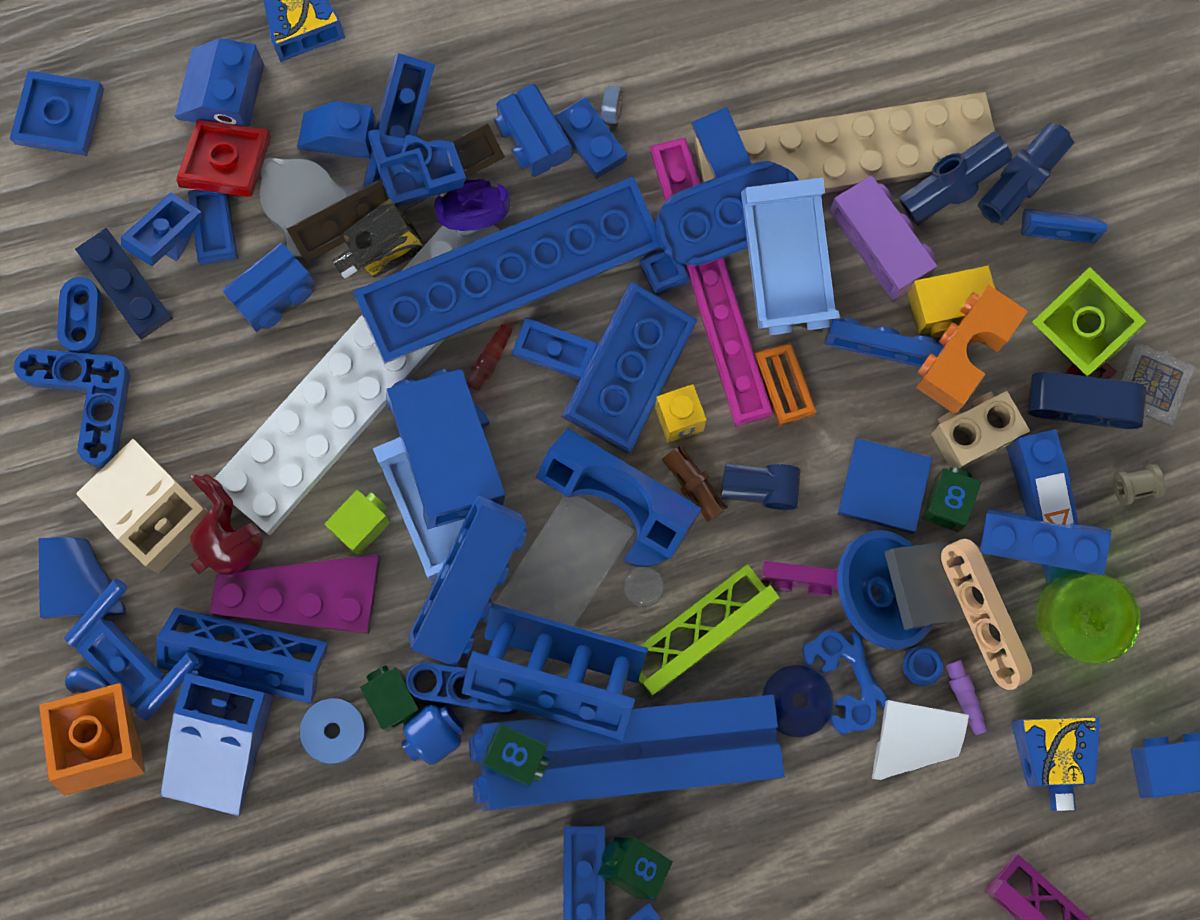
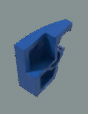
M371 130L368 132L388 200H391L397 207L464 186L466 176L453 142L442 140L427 142L418 136L406 135L405 138L380 134L381 130Z
M38 538L40 617L52 619L83 616L110 585L109 582L111 581L106 571L100 567L91 544L85 538ZM118 599L104 616L126 614L124 603Z

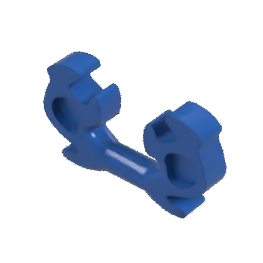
M827 630L815 638L813 642H807L803 645L802 656L807 666L812 665L814 657L817 656L824 662L820 672L828 673L839 667V658H844L851 664L861 686V698L859 700H856L852 695H846L834 702L835 706L843 707V719L833 715L829 718L833 729L841 735H845L849 731L857 732L870 729L876 720V702L884 710L885 701L888 700L887 696L872 675L865 658V647L860 636L855 632L850 634L851 645L838 632Z

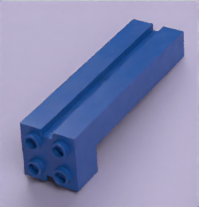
M774 695L632 709L623 741L547 718L482 724L475 730V735L469 738L470 760L479 764L496 727L500 724L548 745L543 755L549 758L547 768L539 782L532 780L531 785L527 787L516 784L479 766L480 777L473 779L472 785L474 803L482 804V812L785 777L781 745L777 744L775 728H778Z

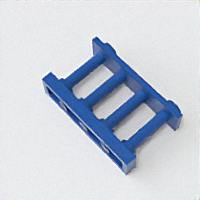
M492 603L484 639L493 642L488 655L472 652L468 662L462 694L623 741L635 701L634 698L623 695L626 680L638 684L648 648ZM508 646L532 653L527 667L503 660ZM547 658L571 664L567 679L543 672ZM587 669L610 675L607 690L583 684Z

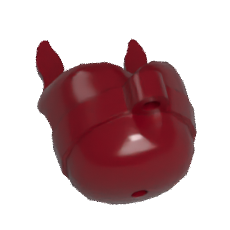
M196 474L191 475L190 478L212 501L214 507L197 525L190 536L191 548L198 556L190 565L198 574L204 572L208 567L222 575H232L249 565L261 551L263 546L261 532L253 523L238 530L232 528L230 518L233 510V500L223 489L222 484L207 474L201 477Z

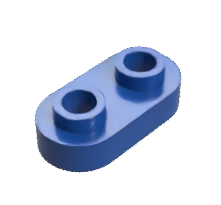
M72 278L60 290L57 337L59 342L70 352L88 353L97 346L100 340L102 294L99 288L88 278ZM88 295V301L85 304L79 305L78 300L80 297ZM86 331V337L82 341H76L77 334Z

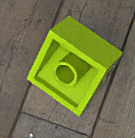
M1091 267L1032 321L1087 377L1114 357L1147 326V321Z

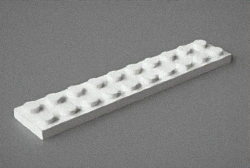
M494 225L470 231L452 230L442 226L403 270L501 230ZM361 315L214 479L222 484L223 489L232 498L234 506L267 534L271 535L387 405V388L392 387L398 381L410 379L444 340L384 364L366 322Z

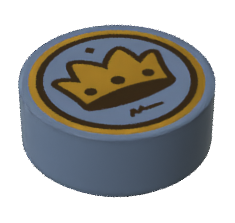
M608 86L603 95L602 120L604 123L618 125L623 108V88Z

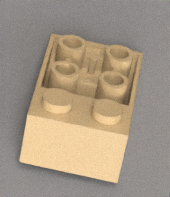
M134 439L124 446L76 493L108 530L145 567L157 574L190 543V536L193 530L209 513Z

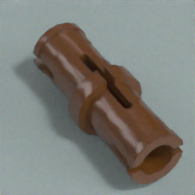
M683 445L675 448L662 458V461L682 486L681 492L684 496L688 494L691 500L702 508L700 512L707 522H710L728 508L708 482L710 478L705 471H700L689 457Z

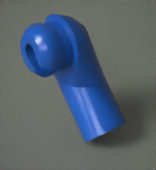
M88 667L73 669L65 679V686L72 693L77 691L84 693L110 686L99 672Z

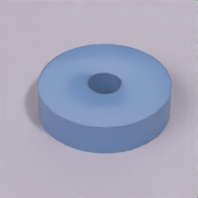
M329 698L315 703L307 710L300 725V739L305 751L315 760L327 764H340L352 759L361 750L366 739V723L362 713L353 704L342 699ZM331 724H337L340 728L338 737L330 739L327 736V728Z

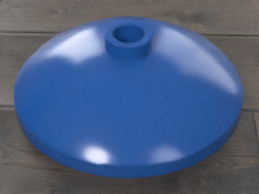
M876 530L855 538L844 550L840 559L837 576L839 596L848 619L864 638L882 648L892 650L903 649L920 642L929 633L932 625L904 630L885 551L914 545L896 533Z

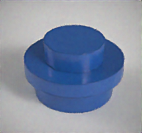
M917 646L905 654L902 661V669L905 677L911 683L918 686H928L940 678L943 672V662L938 652L933 648Z

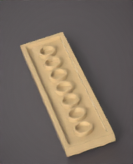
M986 92L743 130L738 131L752 164L760 161L780 164L792 171L799 180L823 178L826 194L848 190L871 175L878 184L929 177L933 174V166L941 158L953 153L962 154L990 133L995 132ZM695 138V149L703 183L713 179L714 175L698 138Z

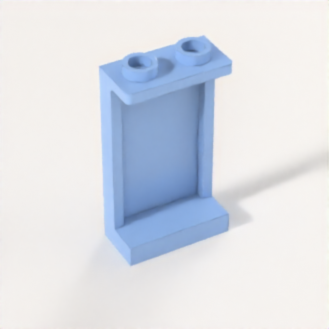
M823 178L746 187L741 192L758 329L769 328V335L791 333L792 325L807 323V330L831 327L830 320L840 318L839 310H835L821 198L825 194Z
M399 437L373 448V451L390 486L423 564L426 576L433 583L465 519L427 530L423 518V505L401 438Z

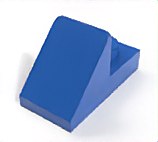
M170 192L121 236V247L150 266L155 265L164 255L177 261L181 257L201 218V211Z

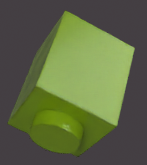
M356 490L324 525L359 557L391 522L384 514L388 507L373 493L365 497L360 491Z

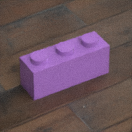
M871 175L834 198L829 211L892 302L906 294L915 280L932 276L937 268L934 253L928 245L920 243L913 233L914 227L910 219L905 214H900L892 203V196L885 185L878 184Z

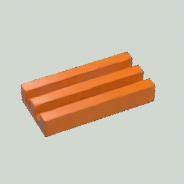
M789 342L755 353L757 365L778 426H784L792 421L793 423L800 421L804 417L815 416L817 412L792 343ZM780 354H785L804 406L803 409L798 410L779 358ZM768 358L771 359L790 413L785 414L766 362Z

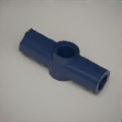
M1052 123L1044 127L1026 150L1021 149L1001 173V178L980 200L977 206L980 208L982 215L991 223L1003 225L1008 221L1027 197L1030 199L1051 175L1053 167L1075 143L1070 136V132L1063 126Z
M993 131L962 154L953 153L941 158L933 166V174L900 196L899 202L911 220L918 226L948 204H960L971 199L979 190L978 184L1012 161L1013 155L1001 136Z

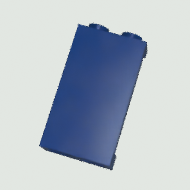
M449 369L439 370L431 374L429 378L417 381L405 379L387 388L386 403L388 409L392 410L423 505V518L427 530L466 519L477 495L503 506L505 492L462 369L455 371Z

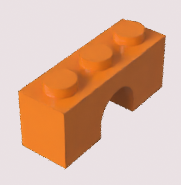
M990 285L985 288L980 296L975 292L970 295L960 310L966 316L959 326L953 322L950 324L938 341L944 345L939 355L936 357L930 353L917 372L923 378L916 388L954 414L965 405L985 375L984 372L976 368L969 361L967 344L982 343L998 352L1008 342L1028 313L1026 309Z

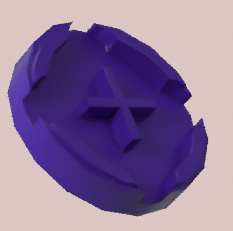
M483 179L466 180L462 188L449 191L443 197L439 194L434 202L435 216L439 224L448 229L459 231L479 230L492 226L501 221L509 213L510 209L509 194L505 187L501 184H498L497 187L491 186L490 181Z

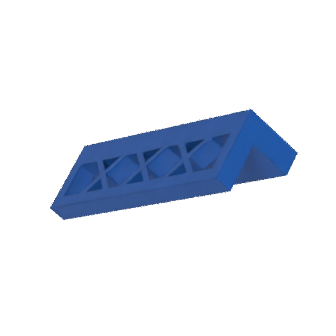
M175 607L156 638L157 668L171 671L187 652H191L199 659V664L190 673L192 675L312 703L316 694L317 672L327 653L328 643ZM179 623L195 626L198 629L187 634L175 631ZM225 633L234 635L236 639L225 643L216 641L214 637ZM264 642L272 644L274 648L264 652L255 650L252 645ZM303 651L314 655L311 661L307 662L294 659L291 654Z

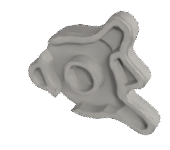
M275 157L268 158L263 161L260 171L262 180L259 195L262 209L273 225L284 232L287 248L296 259L303 258L286 228L358 191L337 185L330 178L326 170L317 163L307 159L281 160Z

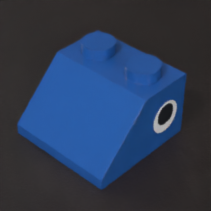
M218 38L192 49L175 118L195 123L199 119L249 127L264 69V63L256 44Z

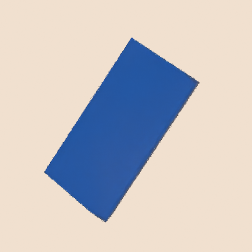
M1024 209L1021 234L1024 236L1095 244L1107 231L1108 224L1092 216Z

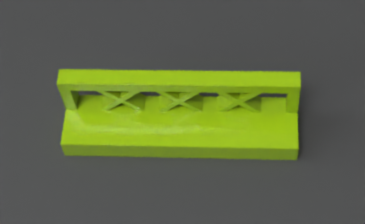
M746 564L640 645L648 648L647 652L663 654L662 668L648 679L641 671L638 682L650 698H653L775 604L780 597L771 585L765 587L750 566ZM746 577L758 594L747 603L731 601L733 585ZM727 591L726 600L716 599ZM708 604L725 606L724 620L716 627L700 625L702 609ZM730 607L739 608L729 616ZM696 614L695 624L685 623ZM677 628L694 630L693 644L684 651L669 649L670 634ZM699 631L708 632L698 640ZM665 638L664 648L654 647ZM668 655L676 656L673 660L667 663Z

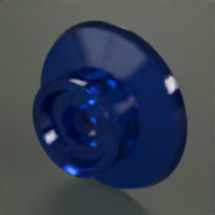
M802 665L784 667L775 672L768 679L764 687L762 696L774 695L778 728L775 729L791 737L810 736L821 730L832 714L833 694L826 679L810 667ZM795 693H800L805 697L804 707L799 708L793 704L792 697Z

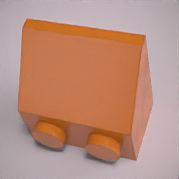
M121 683L39 705L48 779L64 796L145 774L140 737Z

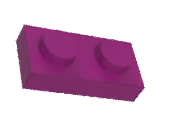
M764 561L761 566L760 581L762 583H769L775 591L792 592V587L807 588L809 595L817 597H831L832 592H838V570Z

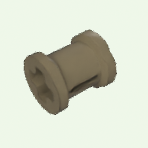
M1157 464L1146 465L1144 470L1127 474L1124 471H1118L1113 475L1114 491L1118 501L1123 506L1132 504L1135 499L1148 496L1159 498L1165 495L1166 485L1164 476Z

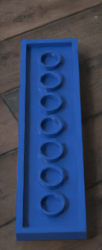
M633 176L354 290L353 295L384 364H387L661 249L657 240L655 224Z

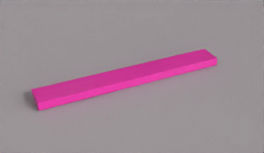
M686 137L650 146V155L665 202L674 194L700 184ZM724 257L703 265H685L734 426L738 427L771 418L773 412Z

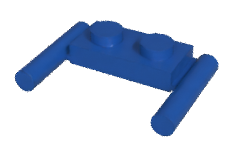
M114 579L64 636V639L69 645L76 647L77 651L110 685L121 683L128 703L136 709L135 712L141 719L147 721L183 682L185 673L190 674L199 664V659L193 653L187 652L164 677L157 667L111 620L105 621L103 619L104 615L128 589L123 581Z

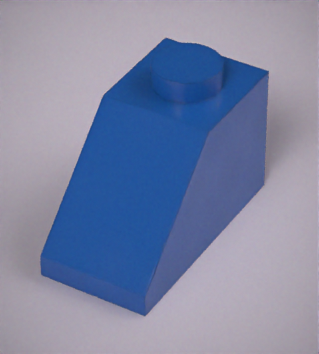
M333 101L304 112L297 145L298 150L369 159L372 147L368 132L376 130L377 127L372 106Z

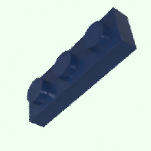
M107 228L75 248L141 340L173 319Z

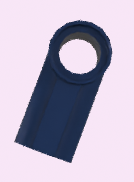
M725 464L721 499L762 503L766 508L776 510H795L798 508L801 470L798 467L784 464L767 465L766 468Z

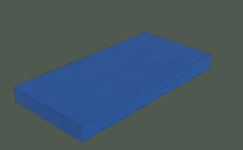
M631 282L561 417L624 453H631L655 406L656 396L661 394L697 319L638 284Z

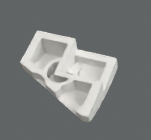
M885 701L881 736L876 746L872 779H885L958 757L964 742L969 715L896 701Z

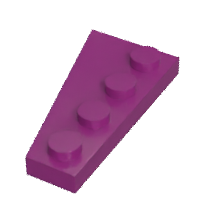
M377 554L239 571L232 575L216 574L210 614L369 634L381 556Z

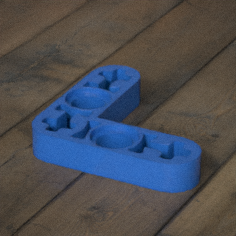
M27 349L21 352L14 362V371L17 377L27 385L39 388L87 392L78 441V453L89 465L103 468L119 450L130 382V372L127 366L117 357L109 355ZM37 360L43 367L52 368V374L46 370H35L32 376L26 369L28 366H34ZM71 362L80 363L82 366L80 376L73 381L64 380L63 370L66 365ZM111 367H113L119 373L118 377H111L110 383H108L102 376L92 375V368L100 373H109ZM104 402L112 403L114 412L111 418L106 421H97L94 414L96 407ZM93 427L103 431L110 430L109 434L101 432L100 442L107 448L105 452H99L97 458L89 451L91 447H96L99 442L100 435L94 430L92 431Z

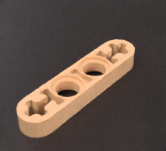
M960 539L947 545L941 553L943 568L991 675L999 686L1006 690H1013L1030 680L1032 666L977 545L968 539ZM971 574L972 579L969 580L967 576ZM973 587H976L982 593L984 598L983 605L974 598L972 593ZM989 623L998 629L1001 636L1000 641L992 637L989 631ZM1004 648V649H1005V653L1002 654V653H1001V649Z

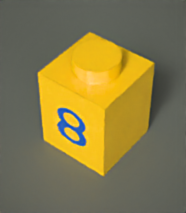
M694 384L656 396L655 410L667 443L704 431L707 420Z

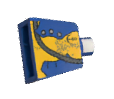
M263 0L271 41L280 62L345 38L338 15L328 0Z
M1099 717L1027 719L1012 722V730L1028 787H1049L1051 811L1076 810L1074 785L1095 784L1100 727Z

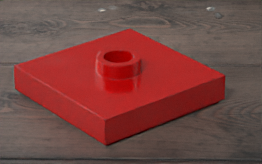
M197 119L176 178L178 186L252 198L271 140L269 129Z

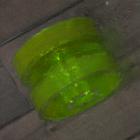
M1069 573L1055 579L1042 592L1037 604L1036 624L1042 639L1055 652L1085 663H1107L1120 658L1134 645L1140 630V609L1134 594L1122 582L1106 575ZM1089 615V620L1085 622V616Z

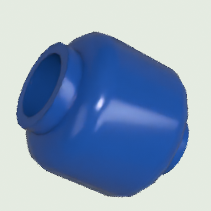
M429 704L404 723L403 732L406 739L401 744L413 761L416 762L421 759L429 765H434L459 748L461 745L460 734L464 731V728L458 717L447 705L440 707L436 704Z

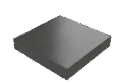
M952 541L893 548L885 551L904 630L966 620L941 561L943 548L952 544Z

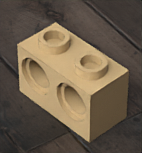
M1008 391L994 396L993 392H988L971 402L973 408L963 413L958 411L956 414L950 411L938 419L940 424L931 435L949 467L965 469L1010 446L1017 438L1024 437L1030 432ZM987 414L998 415L1003 422V428H995L990 425ZM960 430L965 432L969 437V445L964 446L957 443L953 437V431Z

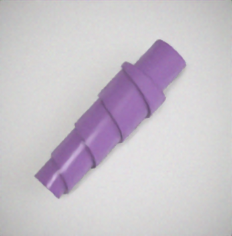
M961 660L947 664L946 668L951 678L949 684L964 714L969 715L968 722L972 732L975 735L987 732L984 716L971 680V674H966Z

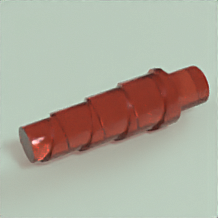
M501 324L490 343L487 344L475 364L472 365L471 370L473 372L467 381V385L479 391L485 380L491 378L512 334L511 327Z

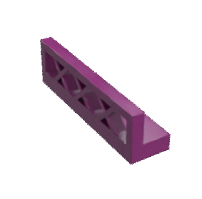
M1014 854L984 891L1015 920H1048L1041 913L1040 900H1055L1060 904L1063 920H1071L1070 914L1076 920H1091L1018 854ZM1017 868L1030 878L1031 896H1021L1007 883V880ZM1038 886L1048 895H1039Z

